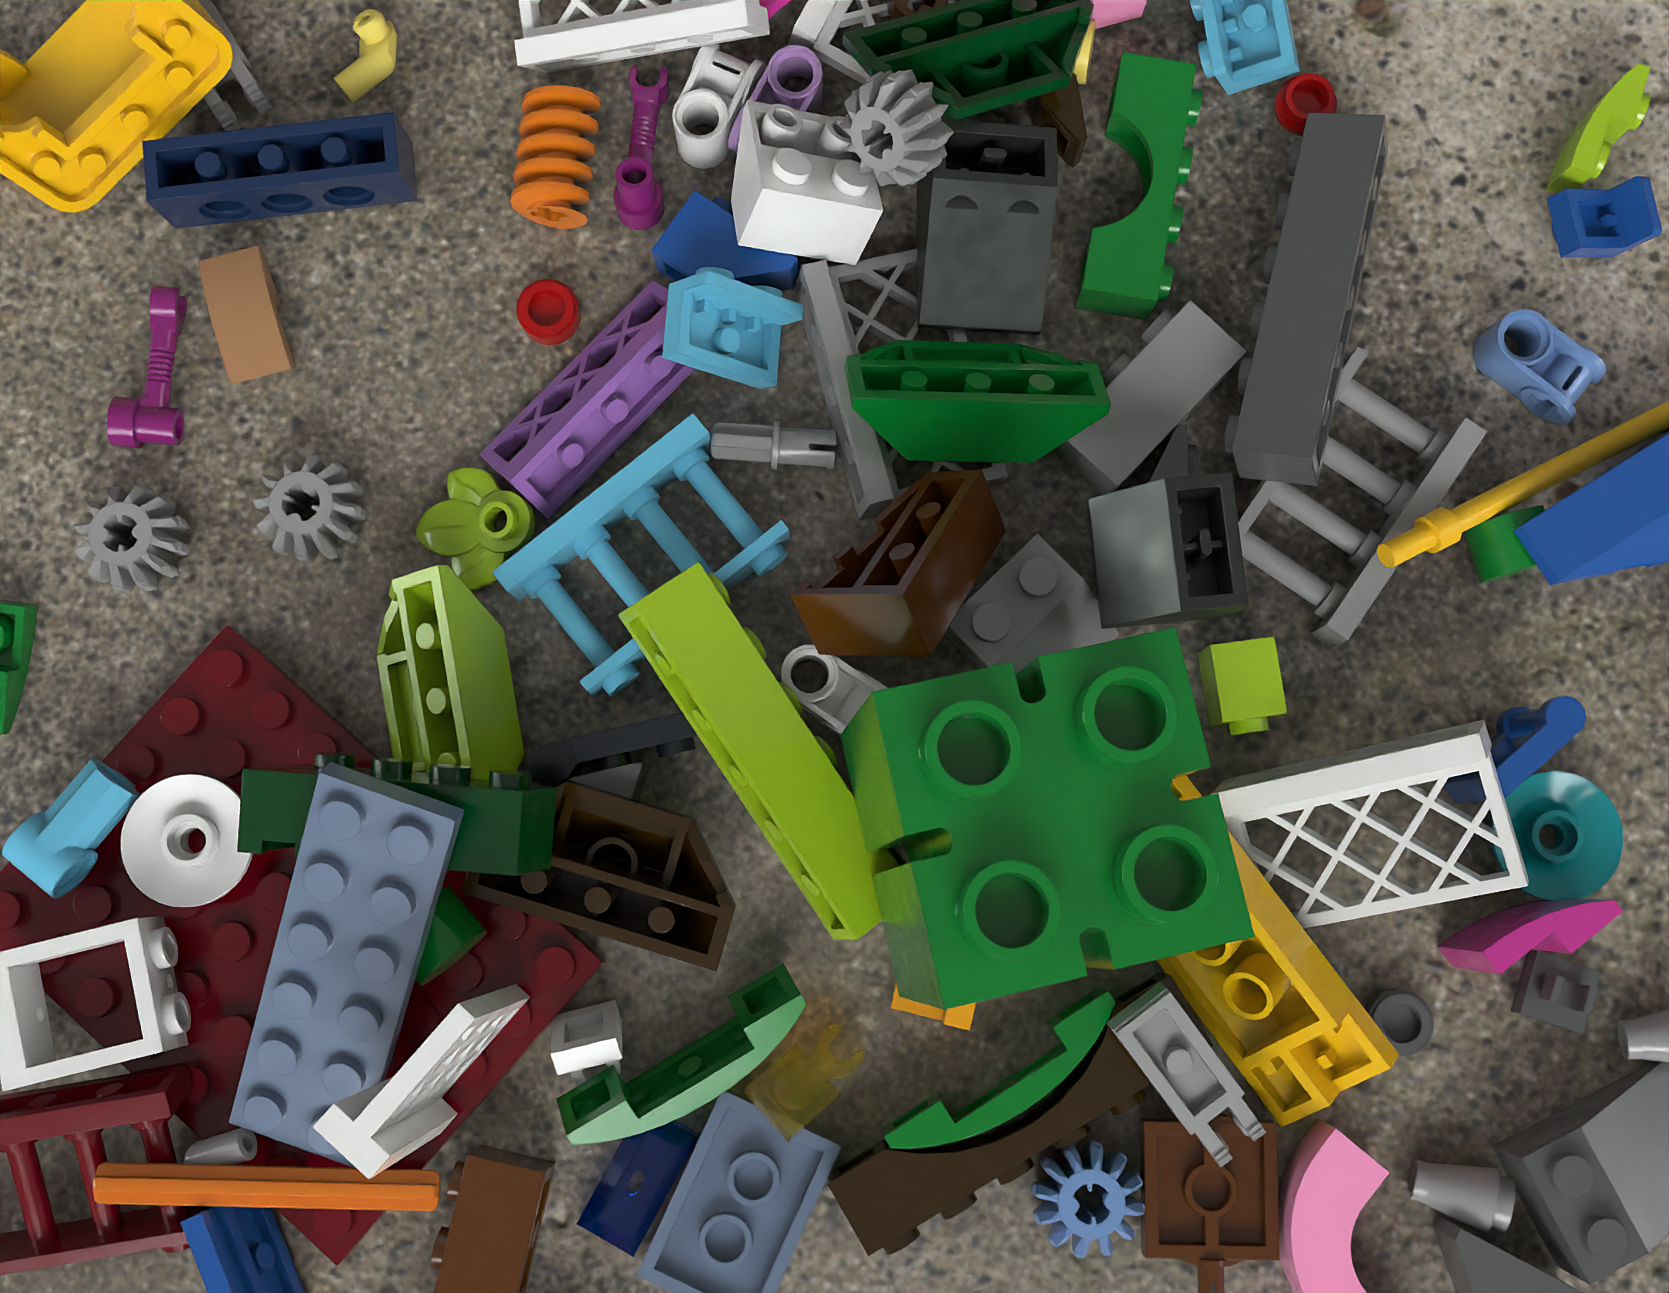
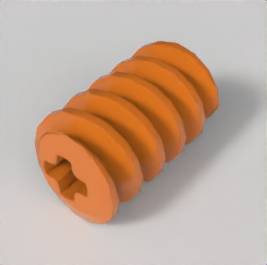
M548 85L534 88L527 92L522 100L521 107L525 116L522 117L518 129L522 140L519 141L516 147V156L520 163L516 165L513 171V180L517 187L511 193L510 203L512 208L521 216L541 225L558 229H574L584 226L588 222L587 216L573 210L572 206L587 205L591 200V195L589 191L574 185V183L590 182L593 179L594 172L592 168L577 160L591 159L596 155L595 145L580 137L593 136L598 132L599 124L597 120L586 114L596 113L601 109L600 97L590 91L565 85Z

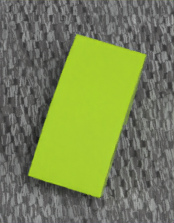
M1638 63L1583 117L1560 152L1547 184V191L1559 193L1564 189H1578L1589 178L1596 179L1606 164L1611 146L1627 130H1636L1645 117L1651 98L1649 93L1644 92L1650 66Z

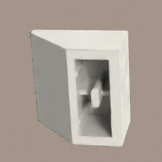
M752 100L746 101L742 114L731 195L738 245L856 265L883 212L875 172L860 174L861 159L857 153L845 152L851 142V136L839 126L845 117H830L795 110L783 104L771 105Z

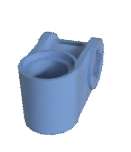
M1519 309L1510 312L1484 330L1477 337L1473 345V359L1476 367L1483 375L1491 378L1514 395L1531 413L1551 424L1567 425L1576 414L1574 405L1589 384L1598 383L1606 373V365L1596 353L1584 345L1576 343L1548 322L1543 315L1533 310ZM1504 334L1513 337L1518 343L1520 356L1511 353L1506 347Z

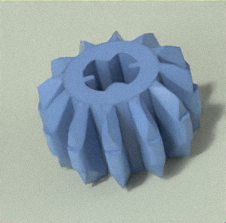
M1090 1139L1086 1145L1083 1159H1080L1074 1145L1062 1149L1067 1163L1061 1167L1052 1158L1045 1156L1040 1164L1046 1173L1053 1178L1052 1182L1043 1180L1032 1181L1030 1190L1034 1196L1048 1200L1038 1205L1032 1213L1038 1224L1053 1223L1048 1234L1051 1244L1059 1247L1072 1236L1073 1253L1076 1257L1084 1258L1089 1251L1091 1239H1095L1097 1246L1104 1256L1111 1255L1113 1253V1244L1108 1235L1114 1230L1126 1240L1133 1239L1135 1232L1123 1217L1124 1215L1139 1216L1144 1214L1145 1205L1140 1200L1127 1196L1138 1190L1143 1183L1141 1177L1136 1172L1121 1174L1127 1161V1157L1121 1151L1115 1150L1103 1160L1102 1144L1098 1140ZM1097 1184L1094 1191L1100 1199L1099 1204L1093 1210H1089L1087 1205L1083 1204L1082 1212L1078 1211L1080 1205L1074 1197L1076 1190L1085 1185L1088 1191L1091 1192L1092 1185Z

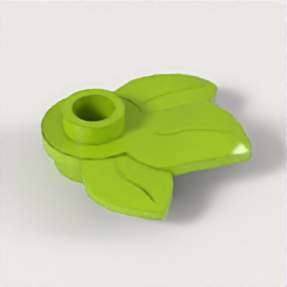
M465 467L448 473L447 489L450 500L437 503L424 513L416 528V537L427 549L443 556H452L451 570L470 591H476L497 580L492 572L507 560L509 553L521 549L529 542L534 534L536 523L533 510L524 497L511 491L502 490L489 472L475 467ZM502 511H505L507 515L506 526L503 530L497 532V518Z

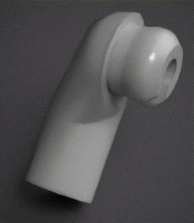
M239 1128L199 1140L187 1149L184 1154L183 1163L235 1165L254 1159L257 1153L255 1134L248 1129Z

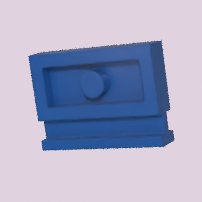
M210 1207L180 1222L208 1293H305L272 1208Z

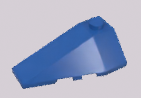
M1669 430L1513 530L1550 585L1610 575L1622 569L1644 565L1648 568L1669 562Z

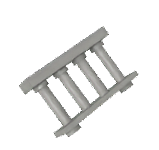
M1357 347L1344 360L1336 401L1339 400L1418 453L1416 460L1423 464L1412 482L1404 478L1399 483L1328 436L1323 463L1384 503L1382 510L1389 514L1378 533L1371 529L1363 533L1290 483L1261 480L1237 515L1243 558L1315 605L1313 613L1318 615L1320 619L1310 632V635L1330 648L1350 638L1397 568V566L1387 568L1381 563L1377 555L1378 545L1414 528V522L1417 518L1437 508L1488 432L1466 417L1446 432L1440 428L1433 432L1352 378L1369 354L1360 347ZM1268 500L1350 554L1347 561L1355 565L1343 585L1337 581H1334L1331 585L1249 531V528Z

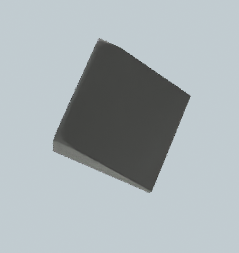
M637 762L569 778V780L639 801L650 766L644 762Z

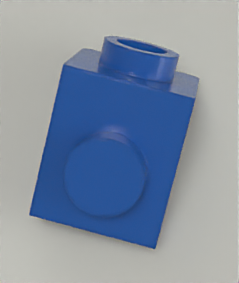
M1635 176L1610 190L1564 189L1547 198L1552 220V234L1557 242L1561 258H1612L1659 236L1662 232L1651 182L1647 176Z

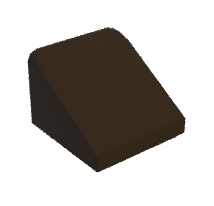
M1074 72L1069 87L1043 94L1039 98L1033 126L1057 129V154L1072 168L1080 162L1087 140L1079 86Z

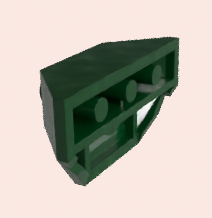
M962 0L843 33V46L870 77L881 71L885 73L890 70L895 73L899 70L906 71L912 69L917 84L933 82L932 99L936 104L949 105L941 118L958 120L1069 87L1093 15L1094 4L1090 0Z

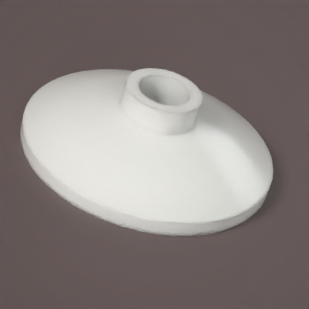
M192 774L164 779L142 793L130 808L121 833L122 860L129 877L136 887L149 898L173 907L205 905L231 891L246 873L253 853L237 852L241 797L232 788L219 780ZM196 829L203 831L206 837V844L198 853L191 851L188 845V838Z

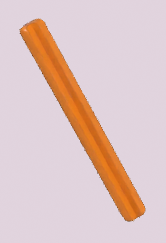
M104 1162L98 1166L93 1180L94 1201L99 1204L433 1211L437 1208L441 1190L439 1172L427 1169L386 1168L376 1176L368 1179L357 1168Z

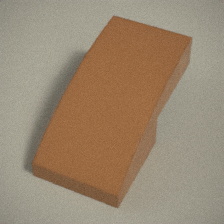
M257 245L198 261L211 322L230 384L233 385L296 367L276 308L281 303L262 246Z

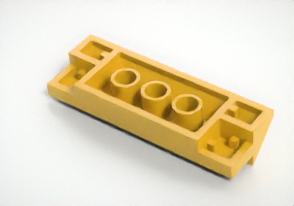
M1186 775L1172 780V791L1179 800L1185 801L1202 797ZM1228 831L1255 937L1156 961L1166 974L1172 976L1188 1004L1279 1125L1284 1127L1330 1106L1339 1092L1391 1069L1399 1057V1053Z

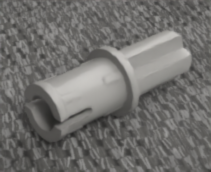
M776 419L773 421V426L718 421L714 423L712 428L710 450L712 457L715 459L770 463L771 470H777V464L833 469L835 452L810 450L809 445L834 447L836 445V429L780 426V420Z

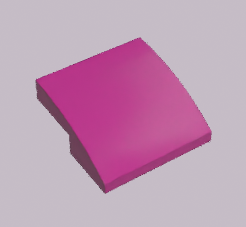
M1536 900L1517 904L1485 916L1457 931L1439 944L1437 948L1453 967L1501 974L1531 949L1573 953L1621 914L1623 910L1615 900Z

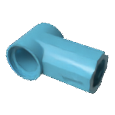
M90 759L47 811L38 812L29 817L10 835L4 844L2 855L55 899L62 897L79 885L89 874L98 859V854L94 850L141 795L135 789V785L121 773L111 769L101 761Z

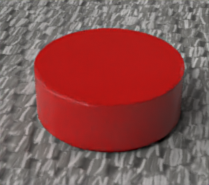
M553 279L538 280L528 285L518 298L516 306L517 318L525 333L532 340L544 345H556L565 342L577 331L581 321V309L574 293L564 283Z

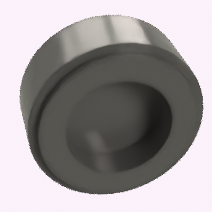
M1395 988L1385 989L1374 994L1364 1007L1399 1053V1056H1410L1418 1053L1428 1044L1432 1037L1434 1029L1432 1012L1427 1003L1415 993Z

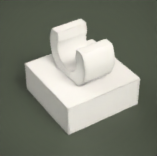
M616 1000L560 1013L552 1020L551 1057L558 1075L570 1072L574 1083L580 1085L586 1081L587 1068L606 1063L608 1067L614 1065L618 1072H621L622 1019Z

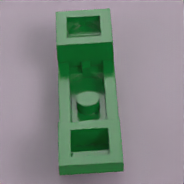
M784 963L727 996L737 1017L627 1083L616 1067L612 1065L558 1097L556 1100L565 1133L572 1145L617 1140L660 1127L709 1103L747 1076L784 1039L807 1005Z
M1097 987L1045 1021L1059 1044L951 1114L936 1092L883 1127V1134L890 1148L915 1149L960 1141L1005 1123L1027 1110L1061 1083L1081 1062L1096 1042L1116 1003L1110 992Z

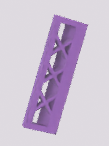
M653 280L479 454L546 519H549L695 370V368L662 358L668 289ZM659 305L663 306L649 322L641 324ZM616 353L605 366L598 368L609 355ZM572 397L560 411L555 412L566 399ZM527 442V445L509 463L505 461L522 443Z

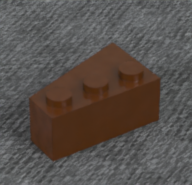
M982 470L926 472L874 519L878 530L861 546L854 550L853 546L846 544L832 556L837 567L814 588L810 583L803 582L790 594L819 655L931 657L1006 532Z

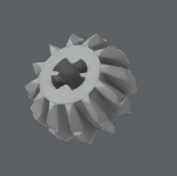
M912 69L906 71L899 70L895 73L890 70L885 73L881 71L867 78L865 84L853 91L850 97L844 101L848 114L839 126L851 136V142L845 152L857 153L861 159L860 174L875 172L881 187L895 183L903 187L906 184L916 183L927 175L926 172L940 165L942 159L947 156L944 144L947 143L954 131L941 121V116L949 105L936 104L932 99L933 82L917 84Z
M309 454L302 468L292 459H283L282 469L284 477L280 480L270 474L262 476L263 483L272 491L270 496H261L252 500L256 509L268 514L256 526L262 535L274 537L272 548L276 552L287 556L295 551L298 560L303 563H313L318 550L331 560L338 558L336 540L339 538L351 544L358 542V535L348 526L350 522H359L367 518L366 511L360 506L353 504L363 494V490L357 482L346 481L348 470L341 464L334 462L326 467L324 460L318 455ZM316 499L320 502L319 506L312 505L311 508L317 512L309 520H306L302 517V512L309 513L310 510L305 505L310 500Z
M134 485L129 494L119 487H108L106 506L95 500L86 502L89 512L94 517L91 523L82 522L73 525L77 533L88 537V540L74 552L78 555L79 559L92 562L88 573L94 580L102 583L110 581L113 589L129 593L132 592L136 584L139 588L146 591L157 590L158 572L170 578L179 576L178 570L171 560L174 554L183 556L191 553L188 545L176 540L190 526L187 520L180 516H173L177 508L174 501L164 495L155 497L151 489L142 485ZM131 534L137 539L135 545L129 539Z

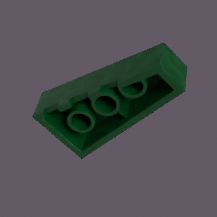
M316 752L314 764L247 768L242 770L237 852L263 854L270 850L295 847L294 857H298L319 772L327 764L333 762L464 809L447 870L518 876L551 869L557 787L531 785V773L492 770L489 771V780L471 778V767L465 765L431 764L429 774L412 772V760L372 758L371 767L355 766V754L338 752Z

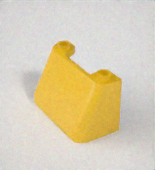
M86 0L24 64L10 53L0 49V173L50 207L59 211L76 213L88 210L98 203L143 158L142 141L162 139L226 75L231 68L233 59L231 44L198 0Z

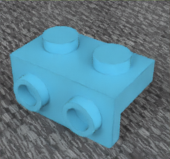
M1190 0L1195 19L1198 22L1204 20L1207 39L1198 43L1199 56L1204 73L1207 78L1215 76L1228 95L1300 72L1287 0Z
M716 267L700 268L696 270L695 275L669 284L662 358L758 389L777 386L781 327L803 320L804 305L782 298L783 293L777 288L750 286L734 280V274L726 269Z

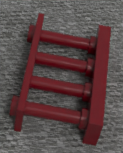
M187 1064L0 1095V1152L7 1154L26 1226L24 1230L0 1233V1276L159 1248L167 1253L179 1252L190 1248L180 1222L210 1207L158 1205V1207L121 1213L120 1205L99 1204L94 1201L93 1180L97 1168L101 1163L108 1162L101 1134L105 1128L130 1124L132 1129L140 1131L147 1163H177L167 1121L173 1116L193 1088ZM63 1135L66 1141H73L92 1218L56 1224L35 1142L39 1139Z

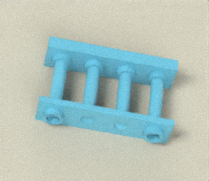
M693 413L492 572L505 590L519 602L527 595L531 599L539 598L595 667L592 672L579 682L587 692L596 698L604 691L610 697L614 696L630 685L640 674L635 666L646 657L634 639L615 652L558 582L562 576L558 571L576 556H579L582 560L589 558L628 607L648 595L647 589L608 543L611 538L608 531L628 516L630 520L639 519L681 572L699 562L706 573L711 572L718 577L727 592L753 572L759 577L766 575L788 555L784 547L791 542L790 531L783 521L780 520L767 532L763 533L706 464L709 461V456L706 453L710 451L711 437L707 429ZM676 477L680 481L688 480L744 548L742 552L715 573L657 503L660 500V495L657 492Z

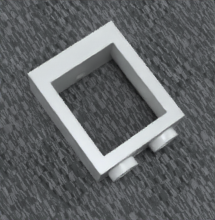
M163 916L135 918L0 952V1080L2 1091L188 1045L186 1032L190 1029L191 1013L187 999L177 989L173 966L178 961V947L173 932L170 928L165 927ZM124 941L143 1039L56 1060L38 962Z

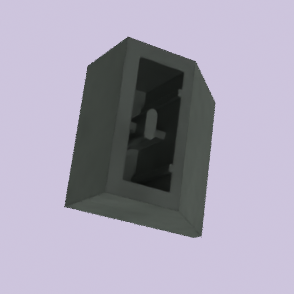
M1232 472L1163 478L1089 498L1086 501L1101 629L1232 617L1249 605Z

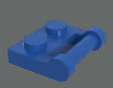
M1569 696L1551 698L1545 701L1540 708L1534 710L1523 706L1510 708L1502 712L1497 718V735L1490 740L1492 744L1490 752L1504 798L1512 793L1584 727L1586 721L1585 709L1575 698ZM1479 771L1449 777L1443 786L1458 803L1483 801L1486 798Z

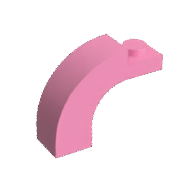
M1319 1119L1293 1152L1279 1185L1280 1260L1294 1293H1367L1360 1284L1353 1267L1351 1236L1360 1211L1389 1172L1339 1130Z

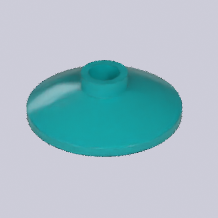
M1547 771L1532 774L1505 798L1529 879L1528 886L1519 888L1520 890L1533 897L1547 901L1581 899L1599 890L1612 877L1622 856L1623 829L1615 806L1597 785L1573 773ZM1492 818L1490 828L1496 830L1495 825H1494V821H1493V818ZM1544 825L1550 826L1556 835L1555 843L1549 849L1545 848L1539 841V831ZM1491 842L1492 851L1502 872L1508 871L1502 848Z

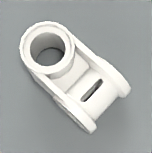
M718 43L700 48L693 63L690 77L678 101L675 103L672 113L678 153L686 163L692 167L706 169L715 167L724 161L730 151L728 140L733 124L743 105L752 96L767 68L765 62L758 59L752 63L720 51ZM700 124L711 125L715 128L711 133L701 136L689 132L691 128Z
M803 645L793 649L786 656L781 667V682L793 690L802 708L819 719L822 725L840 738L843 730L871 692L888 689L866 673L855 670L835 655H819L815 645ZM814 660L825 668L827 683L820 691L805 693L793 685L791 672L798 662Z

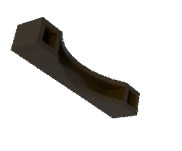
M1158 972L1114 999L1116 1003L1108 1021L1157 983L1161 982L1171 992L1210 1047L1213 1046L1177 984L1169 974ZM1106 1023L1096 1042L1057 1089L1021 1118L987 1134L939 1146L891 1149L887 1141L883 1139L830 1171L827 1185L867 1255L870 1256L881 1248L884 1249L887 1255H890L915 1241L921 1234L917 1226L940 1213L942 1218L947 1220L971 1207L978 1199L974 1192L997 1178L1000 1185H1004L1024 1175L1034 1166L1031 1157L1051 1144H1054L1057 1150H1062L1084 1138L1091 1131L1087 1122L1110 1109L1113 1116L1132 1109L1147 1097L1143 1088L1150 1085L1151 1082Z

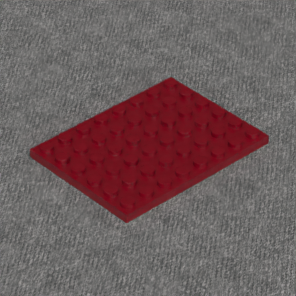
M227 625L102 760V763L126 777L135 785V789L140 795L164 779L192 774L219 780L232 788L241 797L243 769L314 764L316 752L355 754V766L371 767L372 758L379 757L236 628ZM128 812L94 850L98 854V859L89 874L79 885L62 897L56 899L51 897L9 861L0 871V951L135 918L163 916L165 927L170 928L173 932L178 947V961L173 966L177 989L187 999L191 1013L190 1029L186 1032L188 1045L120 1063L130 1073L187 1064L193 1088L174 1114L202 1140L242 1128L229 1123L297 861V857H294L295 847L270 850L263 854L253 853L246 873L231 891L211 903L196 907H173L159 903L145 895L132 882L125 869L121 855V833ZM200 829L194 830L188 838L189 848L194 853H198L206 844L205 834ZM447 870L442 889L451 886L487 930V933L462 958L427 984L420 986L415 980L386 1080L393 1077L458 1003L514 984L518 985L530 998L442 1097L458 1113L457 1116L441 1134L387 1169H425L550 1026L552 1020L564 1010L606 962L564 924L461 893L467 874L465 871ZM124 941L38 962L44 992L104 1049L143 1039ZM254 1132L257 1140L256 1156L254 1159L235 1164L353 1168ZM275 1208L336 1266L348 1257L387 1212V1210Z

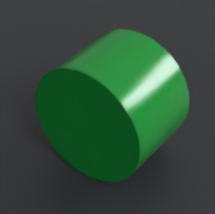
M1543 505L1521 509L1486 520L1463 532L1480 584L1497 581L1538 568L1513 530L1544 511Z
M451 886L443 888L440 892L415 978L420 986L427 984L451 967L487 933V930Z

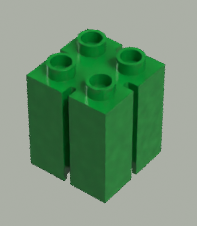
M1176 627L1038 656L1016 675L1013 663L1009 662L871 692L840 735L866 852L870 853L901 846L908 854L907 864L872 875L899 997L946 1010L1088 976L1086 968L1116 970L1255 937L1219 794L1216 793L1182 801L1172 791L1173 779L1211 767Z

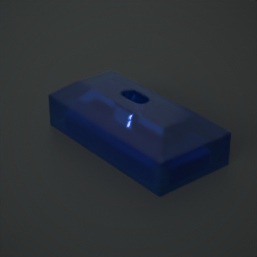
M674 1120L649 1131L623 1138L576 1224L634 1257L700 1133ZM641 1170L645 1173L646 1179L638 1192H632L628 1184L635 1171Z

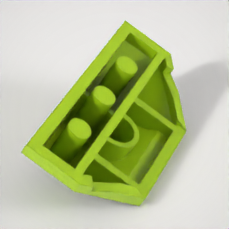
M436 565L392 579L389 596L392 601L383 620L376 657L393 758L412 760V772L429 774L431 764L470 766L471 778L489 780V771L492 770L517 771L525 753L504 629L448 565Z

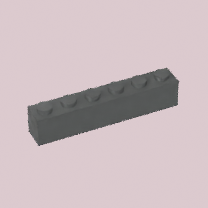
M1308 113L1303 138H1294L1292 140L1288 170L1289 175L1294 176L1290 192L1282 191L1280 193L1276 212V226L1278 230H1281L1278 246L1270 245L1268 247L1264 262V282L1269 284L1266 301H1256L1252 313L1251 336L1252 339H1257L1253 357H1244L1239 370L1238 392L1239 395L1244 396L1240 415H1230L1225 433L1226 453H1233L1240 478L1318 486L1388 156L1385 115Z

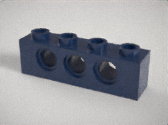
M394 112L142 141L146 201L175 229L418 201L413 143Z

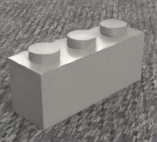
M1191 300L1176 316L1165 310L1141 337L1148 345L1133 360L1126 354H1123L1102 376L1111 402L1109 414L1054 449L1102 495L1118 491L1171 435L1176 426L1180 425L1234 369L1247 352Z

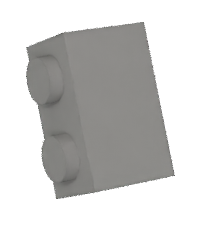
M1037 533L960 607L943 636L976 669L1012 662L1016 675L1038 656L1112 641L1120 634L1116 628L1101 629L1098 601L1084 579Z

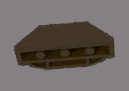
M568 780L556 788L551 869L518 876L467 872L461 892L713 971L718 969L736 908V903L695 818L572 780Z

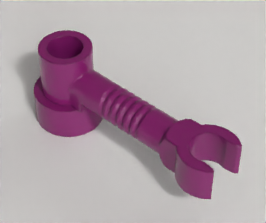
M635 64L628 75L630 93L634 101L628 158L623 160L616 168L617 185L614 189L613 198L617 217L621 223L631 229L643 230L656 225L662 219L665 211L662 188L654 179L652 161L658 113H660L661 105L669 98L670 89L668 73L664 66L660 70L659 82L654 86L644 87L640 85L638 68Z
M155 285L152 287L149 302V324L152 331L151 351L148 358L149 363L147 367L149 369H147L148 375H146L147 381L145 382L144 396H140V398L115 396L111 400L107 414V435L112 446L142 448L144 443L179 446L182 442L184 434L183 411L180 408L169 407L172 387L171 378L174 371L172 366L175 363L173 361L175 360L174 354H176L177 339L182 332V325L187 312V297L179 296V288Z

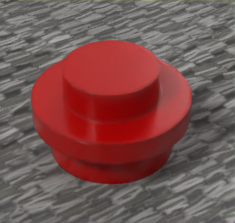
M1313 73L1297 75L1288 79L1279 89L1274 101V112L1280 125L1288 132L1303 136L1308 113L1336 114L1337 98L1332 85L1326 78Z

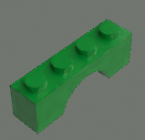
M1122 52L1113 79L1104 136L1123 148L1136 164L1142 181V202L1131 214L1122 220L1092 229L1084 250L1074 307L1076 309L1147 321L1157 301L1166 302L1168 299L1174 265L1164 263L1167 242L1176 243L1183 217V206L1174 205L1177 184H1186L1193 156V148L1183 146L1186 126L1194 128L1196 125L1203 93L1201 89L1193 88L1196 64Z

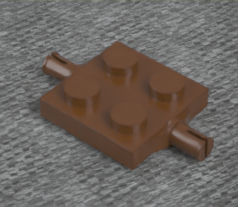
M1221 1112L1209 1121V1126L1222 1137L1229 1147L1230 1155L1233 1157L1224 1166L1220 1167L1196 1135H1190L1177 1118H1140V1177L1143 1183L1141 1186V1202L1145 1205L1144 1214L1141 1215V1253L1146 1259H1180L1197 1266L1198 1293H1224V1267H1230L1245 1260H1280L1277 1123L1271 1119H1257L1266 1133L1255 1142L1241 1132L1229 1115Z

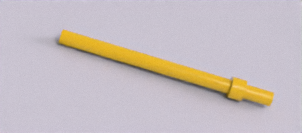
M1669 400L1450 510L1440 507L1417 518L1414 522V528L1378 545L1377 555L1379 560L1385 567L1393 568L1424 551L1437 553L1457 543L1461 539L1462 532L1668 429Z

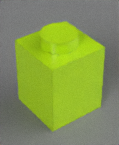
M1275 636L1213 644L1198 652L1209 727L1229 725L1230 736L1269 731L1268 719L1287 714Z

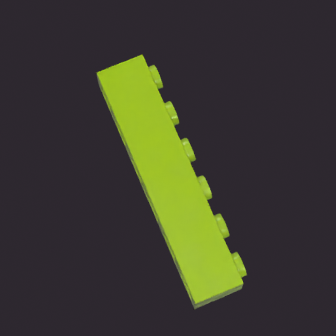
M697 562L628 607L618 616L833 940H858L882 921L872 875L902 866L906 862L894 847L870 853L866 852L853 790L848 789L836 771L838 761L834 752L822 738L813 736L800 716L802 714V706L798 697L788 685L776 680L764 661L766 659V652L761 641L749 628H742L728 607L730 605V597L723 583L713 573H706L701 564Z

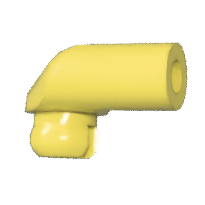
M375 9L365 10L355 18L353 30L360 36L359 58L333 78L352 103L386 79L395 69L397 33L392 22L385 21L383 14Z

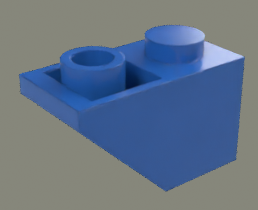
M695 190L651 249L657 270L673 282L695 275L696 270L700 268L716 267L732 272L734 280L747 285L770 286L784 291L793 289L799 274L798 258L793 254L738 245L731 203L717 196L710 201Z

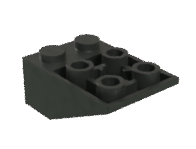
M941 119L943 123L954 131L947 143L944 144L947 156L942 159L939 166L926 172L927 175L917 181V328L1039 335L1042 329L1058 188L1057 129Z

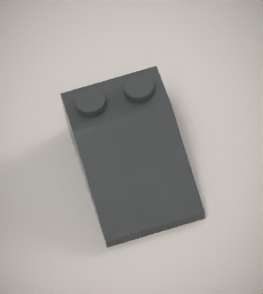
M1652 1061L1492 1146L1508 1177L1515 1180L1516 1191L1556 1266L1590 1285L1650 1253L1669 1236V1062Z

